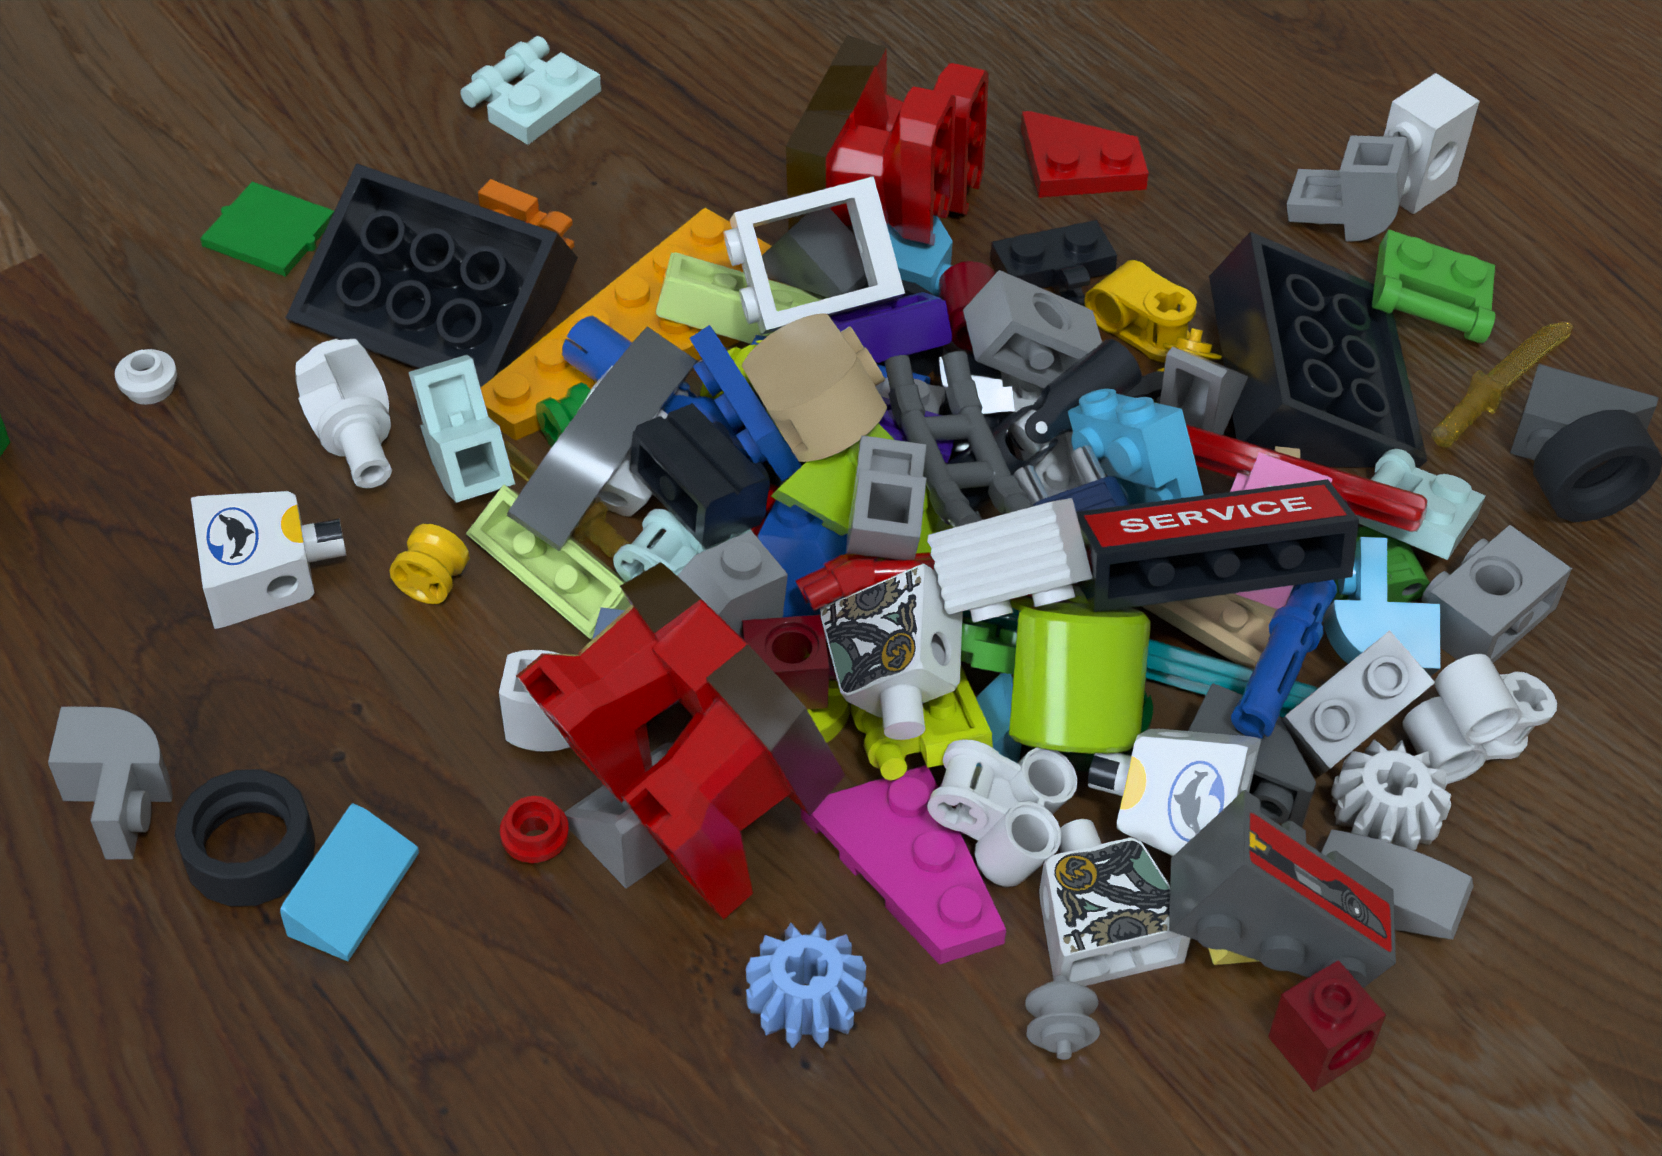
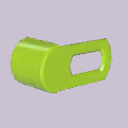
M1074 585L1072 586L1075 597L1068 600L1075 603L1054 602L1035 607L1033 599L1026 596L1010 599L1011 607L1021 611L1018 617L1009 735L1012 739L1026 746L1073 753H1118L1132 749L1137 736L1141 734L1151 621L1143 612L1132 607L1094 612L1081 588Z

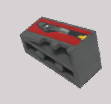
M1243 790L1171 857L1169 931L1198 940L1201 945L1207 948L1225 949L1260 961L1270 969L1290 971L1308 978L1339 960L1363 988L1396 964L1393 889L1336 850L1325 856L1307 844L1306 830L1291 820L1280 826L1260 812V799L1246 790Z

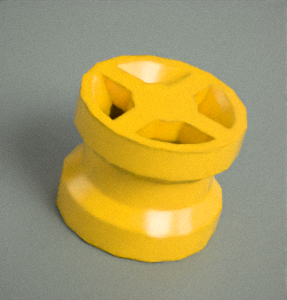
M421 524L414 528L407 540L408 551L398 554L389 569L390 576L395 585L411 598L426 604H438L446 599L453 587L451 577L461 574L470 559L469 551L463 541L449 530L434 524Z

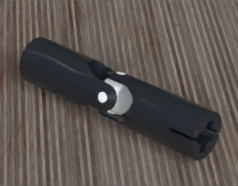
M1106 339L1049 383L1033 405L1017 409L990 429L1011 475H1014L1022 467L1024 469L1028 465L1034 467L1050 454L1058 443V439L1053 440L1054 437L1067 432H1073L1068 410L1079 406V399L1083 395L1100 389H1114L1116 394L1125 395L1142 380L1140 367L1134 356L1125 346L1116 340ZM1010 426V436L1013 445L1019 450L1034 454L1026 461L1018 460L1009 452L1005 443V435ZM969 446L947 464L977 462ZM989 486L960 489L962 494L968 499L969 506L975 512L991 501L988 494Z

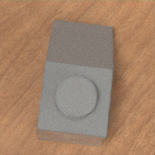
M752 531L695 555L677 575L742 639V620L783 617L788 574Z

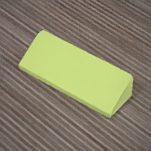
M671 252L656 308V314L659 317L699 329H704L710 325L716 334L752 344L756 335L761 336L758 323L748 324L742 308L739 289L748 287L744 272ZM768 280L777 312L828 298ZM770 332V333H767V334H763L762 336H766V337H767V336H769L770 334H772L773 332Z
M503 485L466 534L592 640L601 607L626 610L631 606L620 588V585L626 582L572 536H570L561 550L558 551L509 518L507 513L519 493Z

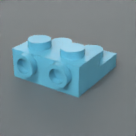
M1100 389L1083 395L1079 399L1080 405L1068 410L1073 430L1071 437L1073 450L1079 447L1082 448L1085 445L1091 446L1104 473L1107 474V477H1116L1130 505L1204 495L1181 408L1155 403L1149 397L1133 398L1116 394L1114 389Z

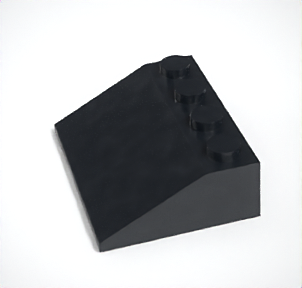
M356 163L285 318L291 323L338 340L356 339L365 350L415 369L468 355L473 359L481 388L521 356L553 313L578 257L556 232Z
M1250 231L1209 275L1224 367L1248 376L1232 413L1236 439L1273 451L1275 446L1300 449V459L1327 467H1375L1381 456L1391 449L1406 451L1414 459L1416 468L1423 466L1428 460L1393 311L1389 314L1372 307L1375 284Z

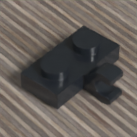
M1094 220L992 241L990 259L997 272L999 270L1040 288L1053 286L1058 296L1085 307V296L1081 287L1090 285L1091 277L1113 273L1116 270L1117 253L1098 221Z

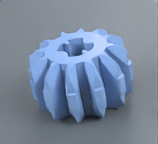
M820 921L812 930L811 935H801L791 922L785 930V941L765 935L763 942L760 944V957L750 958V962L747 964L746 981L750 984V987L746 990V1000L751 1013L760 1014L761 1028L764 1029L766 1036L785 1028L786 1041L793 1049L801 1040L802 1034H812L813 1039L821 1048L829 1040V1028L848 1035L850 1028L854 1025V1012H862V1008L866 1005L867 988L864 987L863 983L866 979L865 962L862 956L851 955L852 944L849 942L847 934L827 941L826 929H824Z

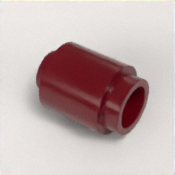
M960 262L944 271L939 279L940 298L946 300L952 342L964 350H973L963 309L996 274L991 267L979 262Z

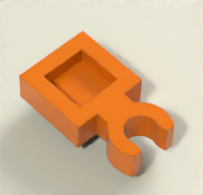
M492 179L478 191L479 206L556 232L571 250L575 246L573 240L563 237L566 231L573 225L572 219L557 211H552L548 214L539 211L538 198Z

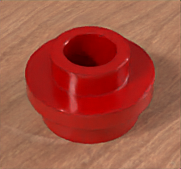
M542 796L521 798L510 806L501 821V843L505 851L519 861L527 863L547 861L558 855L566 846L569 838L568 819L562 809L548 798ZM532 830L544 831L543 834L537 836H526Z

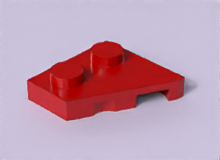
M1022 111L1021 131L1039 198L1146 190L1149 173L1138 137L1033 111Z

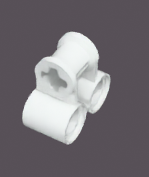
M1473 654L1458 659L1445 667L1435 680V688L1440 696L1424 701L1413 708L1406 715L1402 723L1403 729L1417 754L1429 751V768L1446 771V781L1449 784L1465 779L1475 773L1484 765L1486 760L1513 759L1518 757L1528 744L1527 735L1535 726L1545 724L1552 718L1557 711V702L1552 691L1537 677L1524 672L1499 675L1487 655Z
M957 740L947 746L943 756L946 772L941 787L934 790L927 804L928 812L935 821L944 827L960 831L978 840L975 846V858L979 869L985 877L993 883L1004 887L1017 886L1042 866L1044 860L1054 855L1061 844V830L1053 814L1073 796L1077 789V776L1074 767L1067 757L1054 750L1035 748L1016 763L1000 755L998 751L989 745L979 741Z

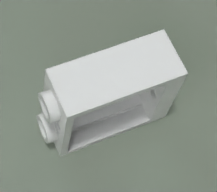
M874 176L735 212L730 219L732 229L723 231L732 266L742 264L748 287L739 289L745 318L748 324L758 323L761 335L774 332L806 316L824 313L831 316L897 299L905 294ZM847 203L869 287L777 312L754 227Z

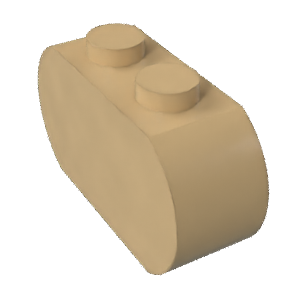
M825 313L800 318L776 330L762 340L748 354L742 364L746 375L798 461L820 460L852 446L861 439V435H867L879 423L887 409L885 402L875 387L884 382L885 378L867 348L863 347L851 326L840 332L829 315Z

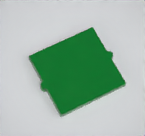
M251 182L230 206H223L221 208L222 215L201 236L200 240L202 247L286 277L308 251L317 249L316 242L324 234L334 210Z

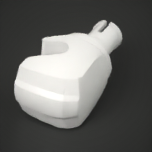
M333 339L313 347L309 353L296 362L295 378L300 394L299 402L322 446L332 454L346 456L355 484L362 488L377 487L386 482L392 473L391 466L385 458L381 446L391 428L389 399L383 379L365 348L356 339Z

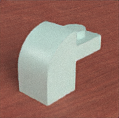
M464 355L410 371L409 376L423 425H420L432 463L447 494L457 503L501 489L503 485L507 487L514 485L515 482L499 425L488 417L473 359L468 355Z

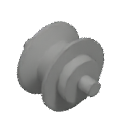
M1064 975L1055 976L1053 982H1049L1031 991L1026 997V1009L1037 1018L1027 1026L1029 1041L1038 1047L1057 1053V1058L1070 1059L1072 1052L1092 1044L1100 1035L1098 1023L1089 1017L1098 1007L1097 995L1085 986L1068 981V977Z

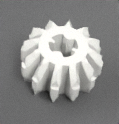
M1374 739L1369 747H1366L1364 753L1352 751L1350 756L1344 760L1340 775L1335 777L1331 795L1333 796L1332 802L1337 804L1334 812L1336 825L1353 827L1351 833L1379 839L1413 851L1417 849L1418 843L1430 845L1432 840L1438 837L1442 821L1446 820L1451 808V794L1445 791L1447 786L1446 771L1429 768V751L1412 756L1406 753L1403 740L1395 745L1392 751H1388Z

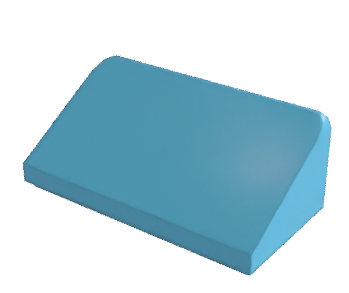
M352 803L282 904L280 914L287 936L349 961L418 856V846L367 809Z

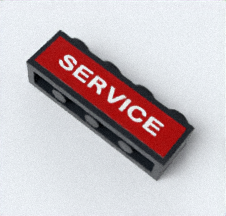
M1328 479L1076 512L1093 577L1092 579L1077 583L1094 612L1336 580L1353 576L1359 519Z

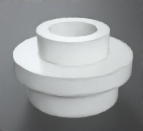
M154 349L138 350L127 355L118 363L115 369V379L118 388L130 400L138 404H154L164 400L172 392L177 378L176 366L171 356L163 351Z

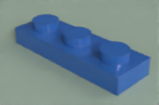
M708 325L689 338L702 358L701 361L693 365V368L712 397L721 391L724 392L714 401L732 429L736 431L745 425L746 429L736 436L754 463H764L768 460L780 480L784 481L792 476L802 465L712 327Z

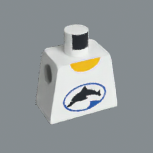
M289 491L208 495L191 498L202 585L214 629L226 627L309 600L315 593L310 562L347 556L340 519L302 525L296 495Z
M1149 729L1137 736L1132 756L1121 753H1096L1089 770L1088 786L1123 796L1117 819V829L1174 856L1243 790L1249 792L1261 739L1239 735Z

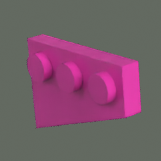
M927 765L908 770L901 778L896 780L882 778L829 794L811 816L801 809V819L815 834L821 831L840 851L839 859L855 876L861 873L885 899V908L939 965L1004 944L1006 928L960 832L944 827L935 821L928 812L927 804L929 798L938 786Z

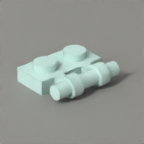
M536 36L527 43L518 42L505 52V59L495 66L486 65L472 75V82L462 88L460 94L463 101L470 107H475L484 100L488 101L489 122L529 145L601 91L600 74L562 52L548 62L541 60L549 54L550 49L542 37ZM517 76L523 79L514 86L508 84Z

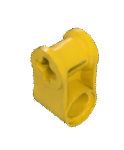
M1128 260L1086 292L1084 298L1085 307L1093 310L1097 326L1101 330L1114 334L1142 351L1148 358L1163 363L1166 362V355L1169 352L1163 347V343L1175 345L1177 337L1189 339L1188 322L1195 316L1197 305L1195 296L1188 289L1175 285L1153 272L1144 263L1136 260Z

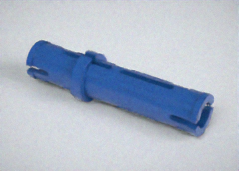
M1334 580L1294 585L1285 607L1275 611L1268 626L1269 641L1253 670L1242 698L1231 715L1232 724L1242 734L1262 739L1264 734L1267 737L1272 734L1285 700H1287L1306 654L1316 649L1322 638L1323 617L1337 593V585Z

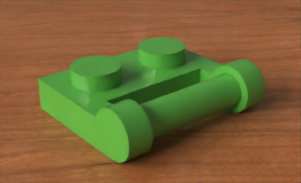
M1388 229L1379 245L1372 307L1389 314L1396 309L1464 332L1465 339L1483 344L1488 339L1495 321V312L1492 311L1495 265L1474 256L1464 255L1428 243L1420 238L1410 237Z

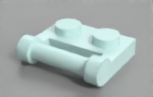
M1391 449L1385 452L1376 463L1375 475L1371 480L1423 495L1427 499L1425 519L1417 532H1409L1357 516V518L1359 519V524L1448 560L1477 518L1486 495L1473 491L1466 481L1448 474L1436 476L1416 468L1414 459L1409 453L1401 449Z

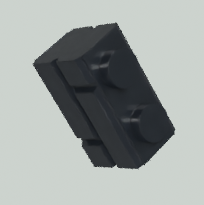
M691 403L669 412L665 419L659 416L636 426L632 435L630 470L701 545L708 548L730 538L732 532L738 535L762 523L766 514L767 498L770 490L768 473L761 462L754 463L752 459L748 460L733 444L727 428L718 421L712 423Z

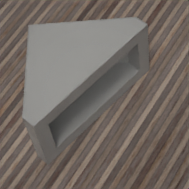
M1172 347L1166 355L1160 404L1181 408L1187 425L1223 435L1248 376L1194 353Z

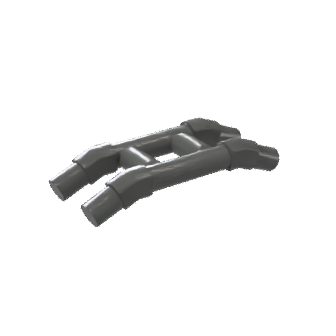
M951 352L942 357L948 385L946 392L953 415L925 417L926 411L921 402L918 385L914 383L909 357L898 355L885 360L892 413L898 427L903 429L908 442L926 444L923 477L926 478L932 506L946 524L952 525L955 528L981 521L979 515L969 506L968 499L962 494L960 489L989 486L988 494L992 503L1002 515L1034 506L1028 500V495L1021 489L1016 477L1011 475L983 415V405L978 396L976 383L971 377L966 352ZM967 439L977 462L946 464L936 442Z

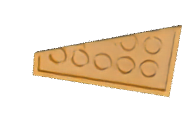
M707 208L702 209L481 387L488 417L499 425L503 433L514 440H519L541 430L536 415V404L548 397L556 400L563 398L570 387L580 382L592 389L596 382L565 361L562 356L564 341L569 339L566 336L578 321L588 316L597 317L631 342L648 326L694 359H702L689 339L702 329L661 318L656 314V308L671 252L744 272L742 264L732 266L727 253L723 231L732 229L730 222ZM757 238L761 255H763L772 246ZM716 334L725 348L740 342V340Z

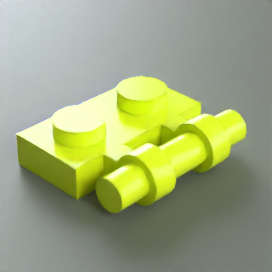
M960 666V683L953 692L923 703L925 731L918 737L905 740L888 738L884 734L883 717H877L851 704L850 711L857 729L862 733H866L863 746L869 762L875 768L880 769L882 776L888 780L899 779L907 771L905 757L908 754L921 752L927 768L944 765L943 756L947 746L957 740L979 741L993 748L992 732L962 666Z

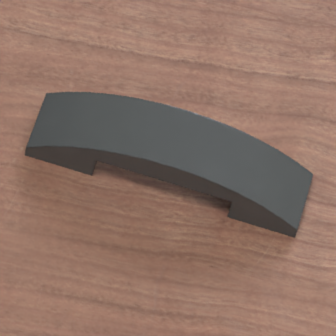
M647 326L613 365L565 428L518 495L507 516L560 551L592 508L599 493L630 453L632 435L636 426L654 419L661 409L664 410L694 369L693 365L698 361Z

